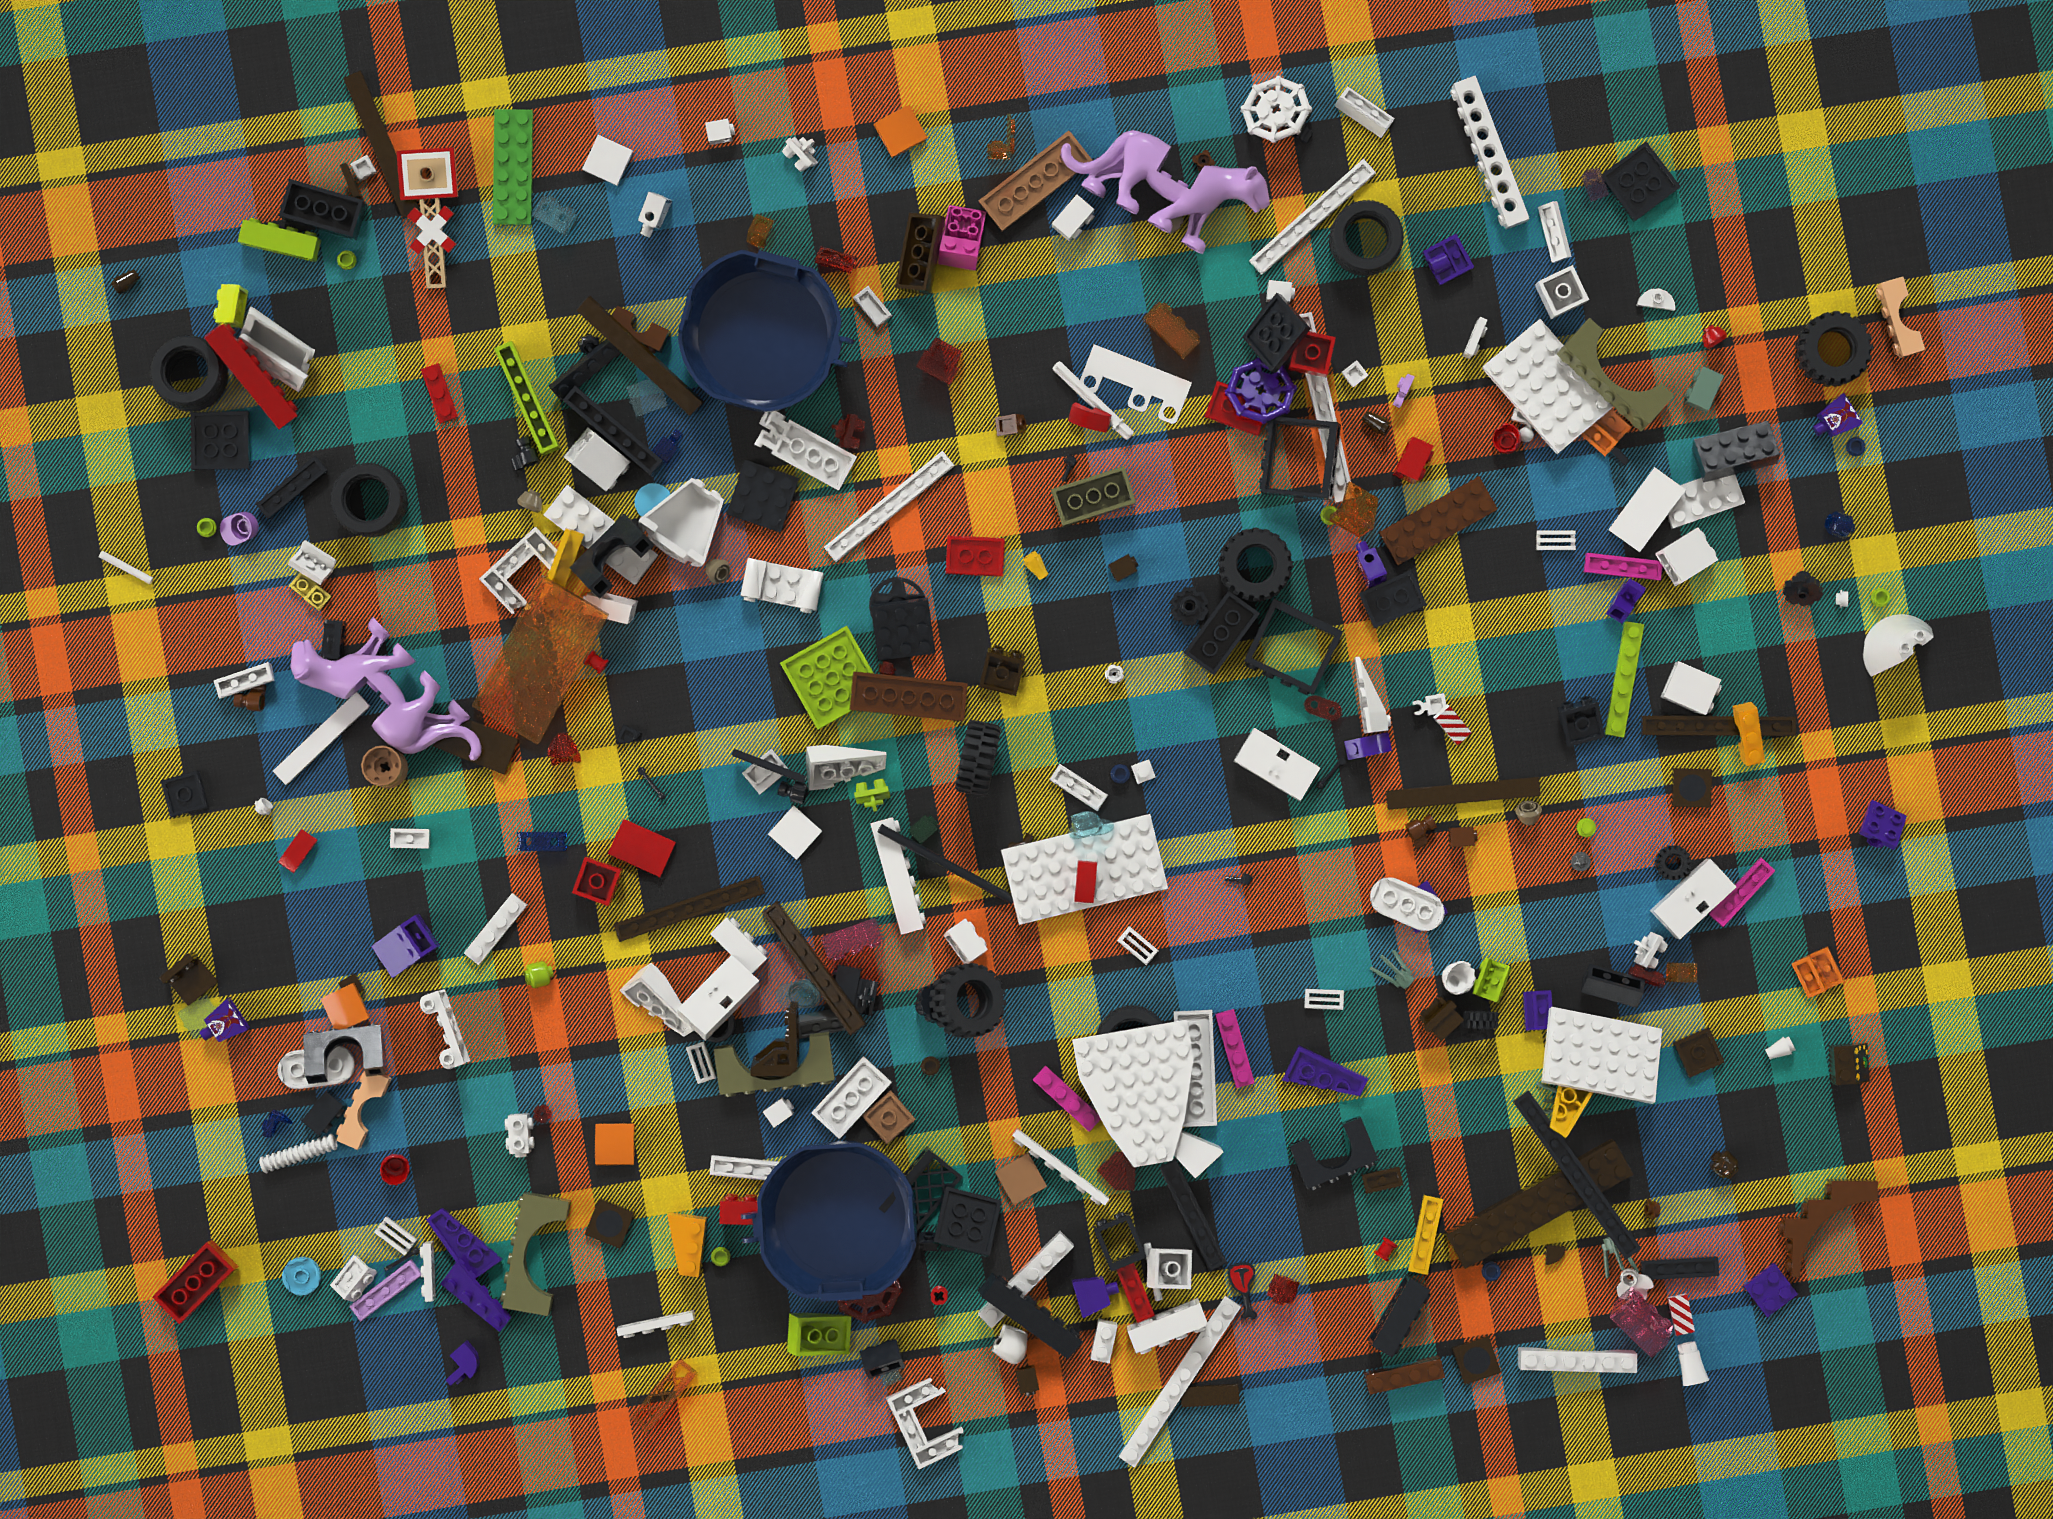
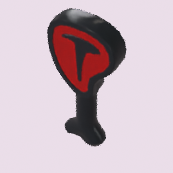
M1249 1262L1234 1263L1228 1268L1227 1274L1232 1287L1242 1295L1244 1313L1241 1315V1318L1246 1319L1250 1317L1255 1319L1257 1313L1252 1309L1250 1300V1283L1255 1277V1268Z

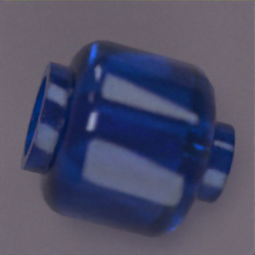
M1839 511L1829 514L1824 524L1828 534L1842 539L1852 534L1855 529L1852 516Z

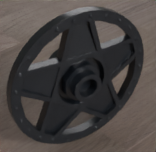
M904 577L888 578L879 583L871 594L869 601L871 617V605L873 603L880 604L926 598L919 585ZM893 582L890 594L877 593L884 585ZM904 582L913 586L919 594H907Z

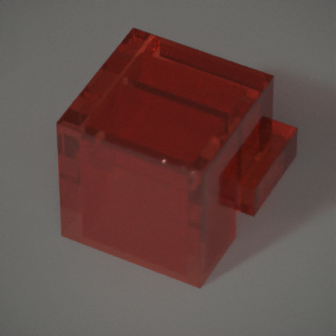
M936 337L929 351H924L916 367L950 386L959 370L958 365L963 358V351Z

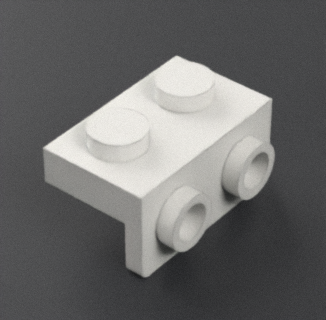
M304 540L300 550L289 560L288 565L321 585L333 572L336 559Z

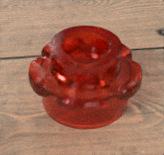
M883 661L882 664L878 665V673L893 675L894 671H896L892 663Z
M545 1104L538 1105L533 1110V1118L537 1122L546 1123L552 1117V1111Z

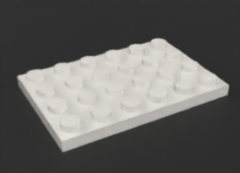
M1539 319L1487 362L1482 369L1552 450L1558 454L1610 411L1613 406L1604 400L1595 389L1591 388L1581 376L1577 375L1568 364L1561 360L1556 353L1564 345L1544 322Z
M1551 1007L1549 1008L1542 1082L1654 1104L1656 1100L1662 1029Z

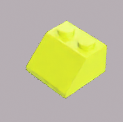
M221 284V289L217 291L218 308H215L213 315L217 324L224 322L226 325L230 324L232 327L242 329L248 290L240 285Z

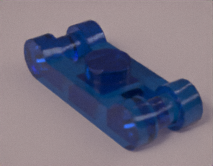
M517 832V838H519L517 851H567V845H565L567 832ZM526 838H531V845H526ZM552 838H557V845H551Z

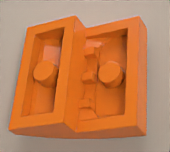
M910 105L874 123L876 131L892 158L908 151L911 147L926 141L928 138Z
M1611 409L1583 432L1581 436L1606 456L1632 426Z
M1828 946L1792 963L1808 998L1844 982Z
M355 983L321 998L334 1029H347L370 1018Z
M596 1124L595 1165H634V1124Z

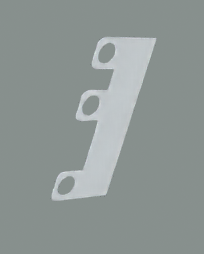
M1095 344L1080 379L1084 384L1085 377L1089 375L1095 377V386L1089 388L1093 393L1098 390L1102 377L1133 388L1128 400V406L1140 412H1144L1147 409L1151 396L1162 399L1164 401L1158 417L1171 424L1177 422L1192 382ZM1134 396H1144L1145 404L1141 407L1135 406L1133 404ZM1169 406L1173 407L1176 411L1175 416L1171 419L1166 418L1163 414L1164 409Z

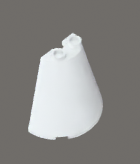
M250 307L241 334H246L307 374L310 366L307 361L308 359L312 360L315 349L306 345L255 308Z
M691 478L641 517L638 521V526L642 532L646 531L648 533L647 537L656 547L672 558L684 564L689 561L692 562V566L700 567L706 560L724 499L721 498L717 491L712 490L710 492L704 488L705 484L701 480Z
M1906 614L1892 615L1877 622L1870 629L1864 641L1863 660L1870 676L1872 677L1906 660L1914 653L1913 646L1915 644L1923 646L1934 637L1932 628L1921 619Z

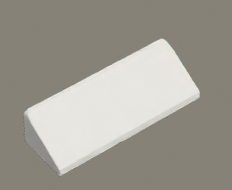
M1348 86L1335 104L1336 108L1380 138L1395 119Z
M267 662L214 680L218 697L221 699L275 680L272 665Z

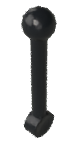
M1340 757L1338 759V763L1326 775V777L1321 782L1317 783L1316 786L1318 789H1322L1324 787V783L1332 776V774L1339 768V766L1345 764V758Z
M640 767L638 773L645 777L657 792L659 799L664 800L666 798L665 793L661 792L646 774L645 768Z
M413 1248L412 1252L384 1268L385 1272L409 1257L418 1255L420 1253L419 1248Z

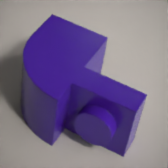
M1629 578L1615 595L1606 615L1622 624L1646 588Z
M1388 732L1344 741L1348 760L1392 751Z
M466 1340L450 1355L459 1366L446 1379L450 1386L454 1382L458 1385L466 1377L464 1373L471 1378L478 1370L479 1355L475 1348Z

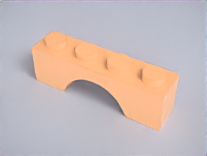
M1903 277L1880 283L1876 289V296L1878 300H1881L1883 306L1881 308L1882 315L1887 319L1888 335L1892 337L1894 342L1892 345L1893 352L1898 356V359L1925 350L1920 331L1908 329L1903 325L1899 317L1900 304L1909 295Z
M365 1071L363 1072L359 1081L362 1084L359 1090L356 1089L352 1096L354 1102L351 1107L347 1108L344 1114L346 1118L344 1124H340L337 1129L336 1135L338 1137L336 1141L356 1150L362 1147L369 1131L361 1119L362 1107L368 1099L385 1095L392 1080L391 1077L385 1074L367 1077Z

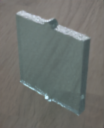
M651 379L626 387L630 397L629 403L632 404L636 417L668 406L664 391Z
M206 994L178 1012L185 1024L184 1027L189 1030L194 1039L201 1036L199 1031L207 1027L204 1019L217 1006L212 1004Z

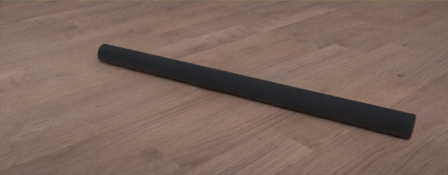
M883 824L880 825L877 832L1003 901L1011 905L1013 904L1011 893Z

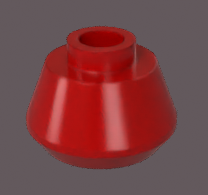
M1712 324L1703 330L1702 341L1707 349L1714 347L1727 338V332L1719 326L1714 327Z

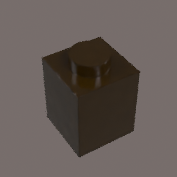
M1129 554L1108 564V568L1116 583L1136 573V567L1139 566L1134 556L1130 558Z
M1029 1365L1016 1368L1015 1372L1020 1394L1025 1393V1396L1036 1394V1391L1039 1390L1035 1366Z

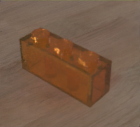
M1159 301L1143 317V321L1184 360L1200 344V336L1193 329L1189 330L1185 327L1186 322L1180 316L1175 317L1171 313L1173 311L1167 303L1164 302L1162 304Z

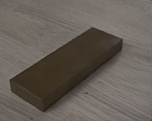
M1238 1384L1188 1386L1181 1397L1182 1407L1240 1404Z

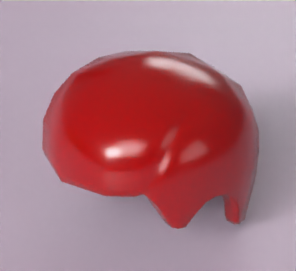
M1503 423L1501 427L1495 429L1492 442L1500 453L1510 454L1519 448L1522 438L1520 431L1513 424Z
M391 1154L385 1157L380 1166L382 1180L388 1185L397 1186L404 1183L410 1171L407 1158L400 1154Z

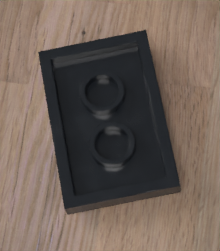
M1412 570L1358 594L1373 628H1377L1427 605Z

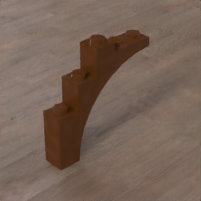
M1827 1179V1184L1824 1186L1827 1198H1804V1203L1801 1204V1213L1804 1214V1217H1781V1222H1778V1232L1781 1233L1782 1237L1788 1238L1785 1244L1786 1253H1788L1785 1270L1788 1272V1275L1800 1277L1801 1263L1806 1247L1813 1234L1823 1222L1848 1206L1861 1202L1878 1201V1181L1873 1179Z

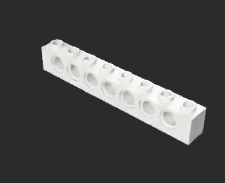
M1476 75L1454 83L1450 91L1454 101L1457 100L1459 117L1464 119L1466 124L1464 130L1467 137H1471V149L1473 154L1478 156L1479 161L1477 164L1480 172H1484L1486 177L1484 183L1487 190H1490L1492 193V205L1498 209L1500 214L1498 215L1500 225H1504L1506 230L1529 220L1528 213ZM1464 97H1472L1473 103L1467 104L1464 101ZM1477 114L1480 117V121H1472L1470 115ZM1482 131L1486 134L1487 138L1481 140L1478 138L1477 133ZM1484 150H1491L1493 152V157H1486L1484 154ZM1491 168H1498L1500 170V175H1493L1491 173ZM1504 185L1507 192L1502 194L1498 191L1497 187ZM1511 203L1514 208L1513 211H1507L1504 208V204Z

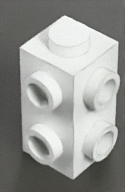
M530 1113L510 1114L508 1119H505V1130H508L509 1138H506V1149L509 1150L510 1154H515V1157H526V1153H530L531 1148H534V1137H531L530 1129H533V1118H530Z

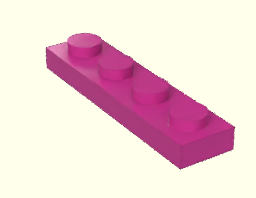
M1586 553L1584 572L1660 581L1663 566L1660 561Z
M1759 858L1735 884L1736 888L1708 914L1720 926L1724 927L1775 870L1765 860Z
M1234 1009L1216 1013L1215 1016L1236 1088L1254 1084V1078Z
M1046 1065L1033 1078L1036 1084L1089 1132L1101 1120L1099 1114Z

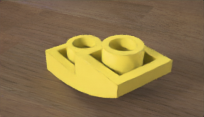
M299 573L289 585L318 611L331 597L316 582L302 573Z

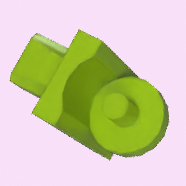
M884 779L875 780V789L870 790L867 789L865 782L857 783L856 792L854 793L856 803H864L865 808L872 807L873 812L877 811V805L884 804L883 799L891 798L889 788L886 786Z

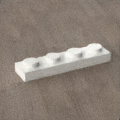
M243 333L239 336L238 340L242 339L248 346L247 352L251 356L254 354L261 362L259 366L262 369L267 370L271 375L297 392L303 388L308 377L307 374Z
M512 893L466 949L464 954L480 965L528 905Z
M694 1310L621 1325L617 1327L618 1336L623 1335L624 1338L635 1336V1333L640 1331L643 1334L654 1332V1328L661 1327V1330L673 1328V1324L680 1323V1326L689 1325L695 1319Z

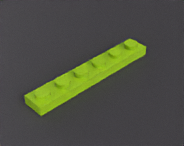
M1624 621L1604 731L1605 735L1624 738L1644 624Z

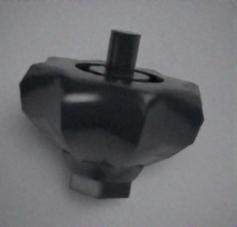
M592 334L583 336L577 344L580 347V352L586 354L592 352L600 344L599 337L592 336Z

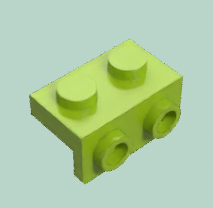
M1486 958L1480 965V975L1474 982L1473 994L1499 1003L1512 967Z

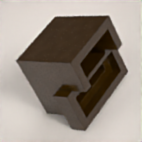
M1441 996L1418 1016L1423 1023L1422 1027L1428 1033L1431 1031L1440 1041H1443L1464 1021L1454 1010L1457 1006L1451 1000L1446 1002Z

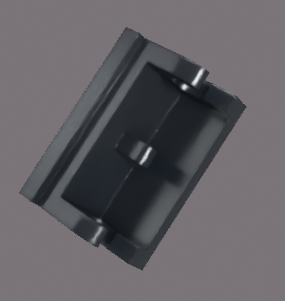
M324 619L320 655L322 658L339 660L343 657L346 622Z

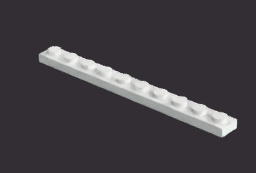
M1312 312L1300 314V317L1311 328L1309 331L1316 333ZM1305 373L1316 420L1337 422L1327 376L1325 378ZM1318 429L1326 461L1329 429ZM1341 437L1339 439L1333 488L1335 503L1354 499Z
M1224 1296L1207 1322L1206 1329L1201 1331L1120 1453L1119 1457L1135 1468L1241 1308L1239 1304Z

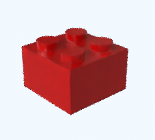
M1309 331L1292 352L1288 370L1326 378L1336 337Z
M1412 436L1405 446L1393 475L1411 484H1415L1417 481L1420 482L1427 470L1424 468L1425 464H1428L1434 455V451H1432L1433 445Z
M585 857L572 893L606 906H611L624 869L591 857Z
M729 1193L720 1200L719 1224L753 1225V1219H741V1214L758 1211L757 1194H746L744 1197H738V1194Z

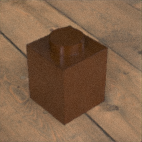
M1473 826L1448 828L1449 847L1475 846L1478 837L1477 830H1474Z

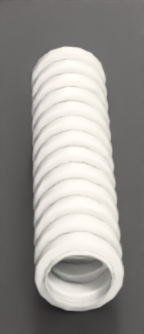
M329 1134L328 1137L325 1135L322 1139L319 1137L317 1140L307 1141L306 1144L301 1143L300 1146L295 1145L294 1148L284 1149L283 1152L272 1153L271 1156L268 1154L265 1158L262 1156L259 1160L261 1169L264 1173H268L269 1170L274 1171V1168L280 1169V1166L283 1168L286 1167V1164L289 1166L292 1162L295 1164L297 1161L301 1162L303 1159L313 1158L314 1155L319 1156L320 1153L331 1152V1149L337 1150L336 1138L333 1134Z

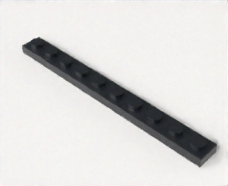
M1527 1090L1512 1101L1624 1259L1627 1260L1641 1250L1640 1245L1559 1133L1550 1128V1119L1530 1091Z

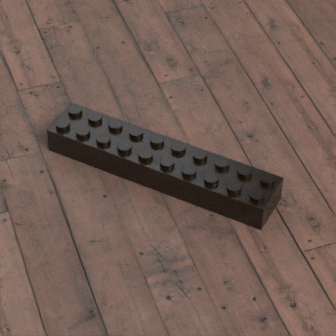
M1612 1139L1577 1157L1601 1192L1634 1175L1616 1142ZM1558 1168L1445 1231L1444 1234L1460 1263L1466 1269L1584 1203V1201L1562 1170Z

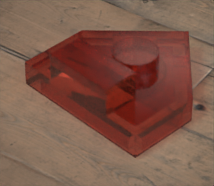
M1116 1151L1097 1169L1115 1190H1135V1167H1133L1122 1151Z

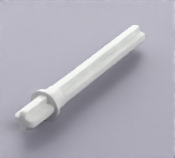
M1059 361L1054 365L1053 371L1093 409L1096 407L1112 415L1110 425L1113 427V431L1116 430L1125 440L1133 435V430L1123 422L1124 419H1120L1063 363Z

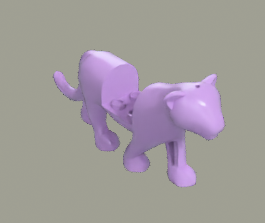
M1134 130L1124 132L1102 156L1086 163L1078 162L1073 158L1070 144L1065 143L1061 148V158L1069 169L1076 173L1089 174L1081 186L1101 198L1105 196L1106 188L1102 184L1103 181L1120 178L1116 204L1133 214L1138 213L1139 204L1131 197V189L1139 181L1146 179L1158 194L1173 202L1170 206L1153 214L1147 221L1162 231L1171 233L1173 227L1171 219L1189 214L1188 228L1181 242L1200 254H1204L1206 248L1205 242L1199 238L1203 223L1224 200H1241L1255 213L1270 205L1266 181L1257 168L1253 166L1247 169L1204 166L1191 189H1188V185L1180 180L1178 182L1172 180L1170 174L1164 171L1159 173L1171 150V146L1151 134Z
M374 618L368 623V629L372 633L368 642L359 651L337 661L327 660L319 656L310 640H305L304 642L297 641L293 644L290 667L294 678L300 681V683L326 691L342 699H348L366 683L376 693L378 691L382 693L380 697L389 707L374 721L372 728L393 748L405 754H415L443 738L461 737L466 739L471 746L469 758L475 761L480 756L482 746L479 738L470 729L460 726L461 723L469 720L471 717L454 699L448 706L449 715L427 713L433 706L435 696L441 686L425 670L419 678L424 686L425 692L423 696L411 702L405 701L398 685L384 671L409 666L416 661L399 643L393 648V656H376L381 645L390 634Z

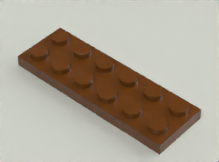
M1480 476L1378 533L1398 566L1493 513L1498 508Z
M853 671L849 710L963 722L968 683Z

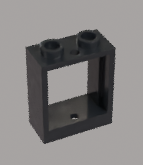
M1119 1212L1113 1215V1219L1108 1221L1106 1218L1096 1222V1226L1093 1227L1111 1272L1147 1257L1129 1212ZM1127 1221L1138 1250L1112 1260L1100 1231Z

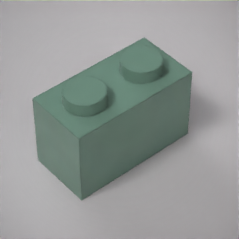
M1704 366L1699 370L1696 369L1691 379L1694 382L1691 388L1688 387L1684 394V398H1686L1684 404L1702 412L1709 411L1724 375Z

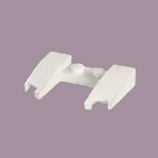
M535 527L482 575L479 580L511 614H514V609L523 606L528 610L532 606L507 579L534 554L550 570L557 549Z
M931 1378L886 1397L918 1469L963 1448L962 1445H958V1433H963L962 1427L927 1441L913 1408L946 1392L942 1387L938 1390L930 1383L932 1381Z

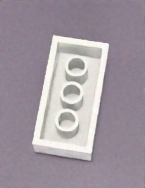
M1197 1298L1156 1314L1139 1323L1136 1322L1128 1325L1127 1331L1135 1352L1145 1354L1152 1350L1151 1347L1156 1345L1163 1347L1170 1343L1169 1340L1174 1338L1180 1340L1187 1337L1189 1332H1201L1206 1329L1205 1326L1208 1323Z

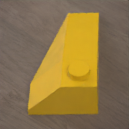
M1558 1086L1550 1128L1567 1138L1594 1092Z

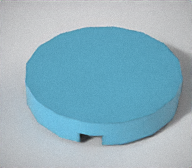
M650 483L641 487L635 497V508L638 514L643 517L671 495V493L663 485L657 483Z
M297 1257L289 1261L282 1273V1280L286 1289L298 1296L307 1295L315 1291L322 1278L319 1265L308 1257Z

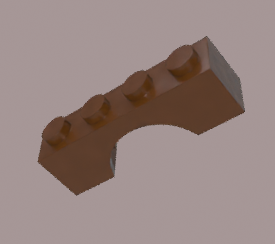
M1438 1355L1419 1359L1417 1362L1401 1367L1380 1368L1363 1372L1367 1391L1370 1395L1445 1378L1442 1361Z

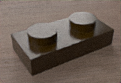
M1399 1166L1361 1174L1366 1194L1404 1185Z

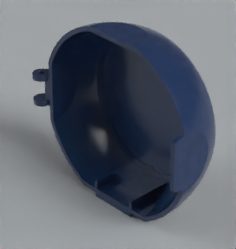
M746 250L736 251L716 260L704 269L693 281L691 288H689L678 329V343L683 361L697 384L716 400L758 412L782 410L809 397L826 380L832 366L848 368V362L838 360L842 343L854 345L855 342L851 338L840 336L841 316L836 298L827 282L814 268L801 265L799 260L759 250L758 254Z
M855 1141L809 1144L790 1153L774 1167L763 1183L757 1198L758 1211L741 1214V1219H753L754 1235L743 1237L742 1243L760 1241L761 1257L773 1276L796 1295L804 1299L820 1298V1302L863 1299L864 1295L883 1292L905 1270L911 1260L917 1242L915 1198L908 1179L901 1169L885 1154L871 1146ZM894 1191L895 1201L885 1213L882 1212L879 1207Z

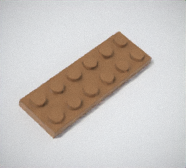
M1070 131L1063 134L979 200L981 206L1002 232L1077 174L1069 169L1061 158V148L1065 143L1070 144L1071 155L1078 162L1086 163L1093 161Z

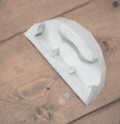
M1659 288L1644 292L1636 305L1675 311V302L1672 296L1667 291Z

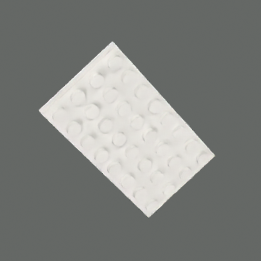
M1150 814L1001 850L1019 925L1168 889ZM1078 860L1097 862L1093 903L1074 902Z

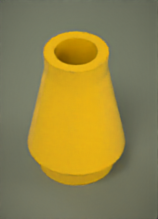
M1033 551L1023 558L1024 565L1039 580L1049 574L1040 553L1037 554L1036 551Z

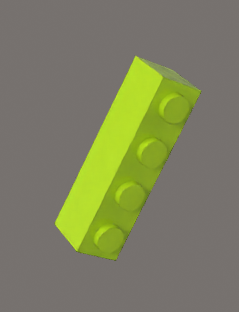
M249 218V221H242L238 242L241 245L312 262L317 261L321 239L316 237V233L305 231V234L298 233V229L292 227L281 229L279 228L280 225L268 222V225L260 224L261 221L254 218Z

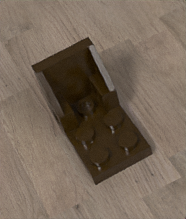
M790 1002V1007L786 1008L785 1025L788 1026L785 1038H776L753 1057L751 1076H790L797 1069L799 1061L798 1002Z

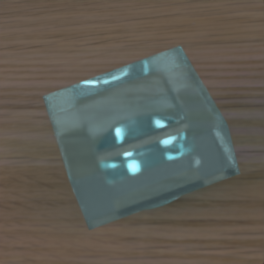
M899 1370L880 1376L885 1387L903 1379Z

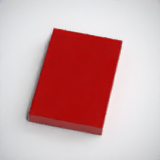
M1217 381L1204 417L1258 437L1263 425L1262 422L1237 416V412L1230 399L1225 395L1228 384ZM1238 396L1237 398L1239 402L1241 403V405H1244V398ZM1249 408V409H1248V410H1250V411H1253V412H1256V413H1260V411H1258V410H1255V409H1252V408Z
M948 535L946 574L1003 577L1005 538Z
M623 819L608 854L661 877L676 842Z

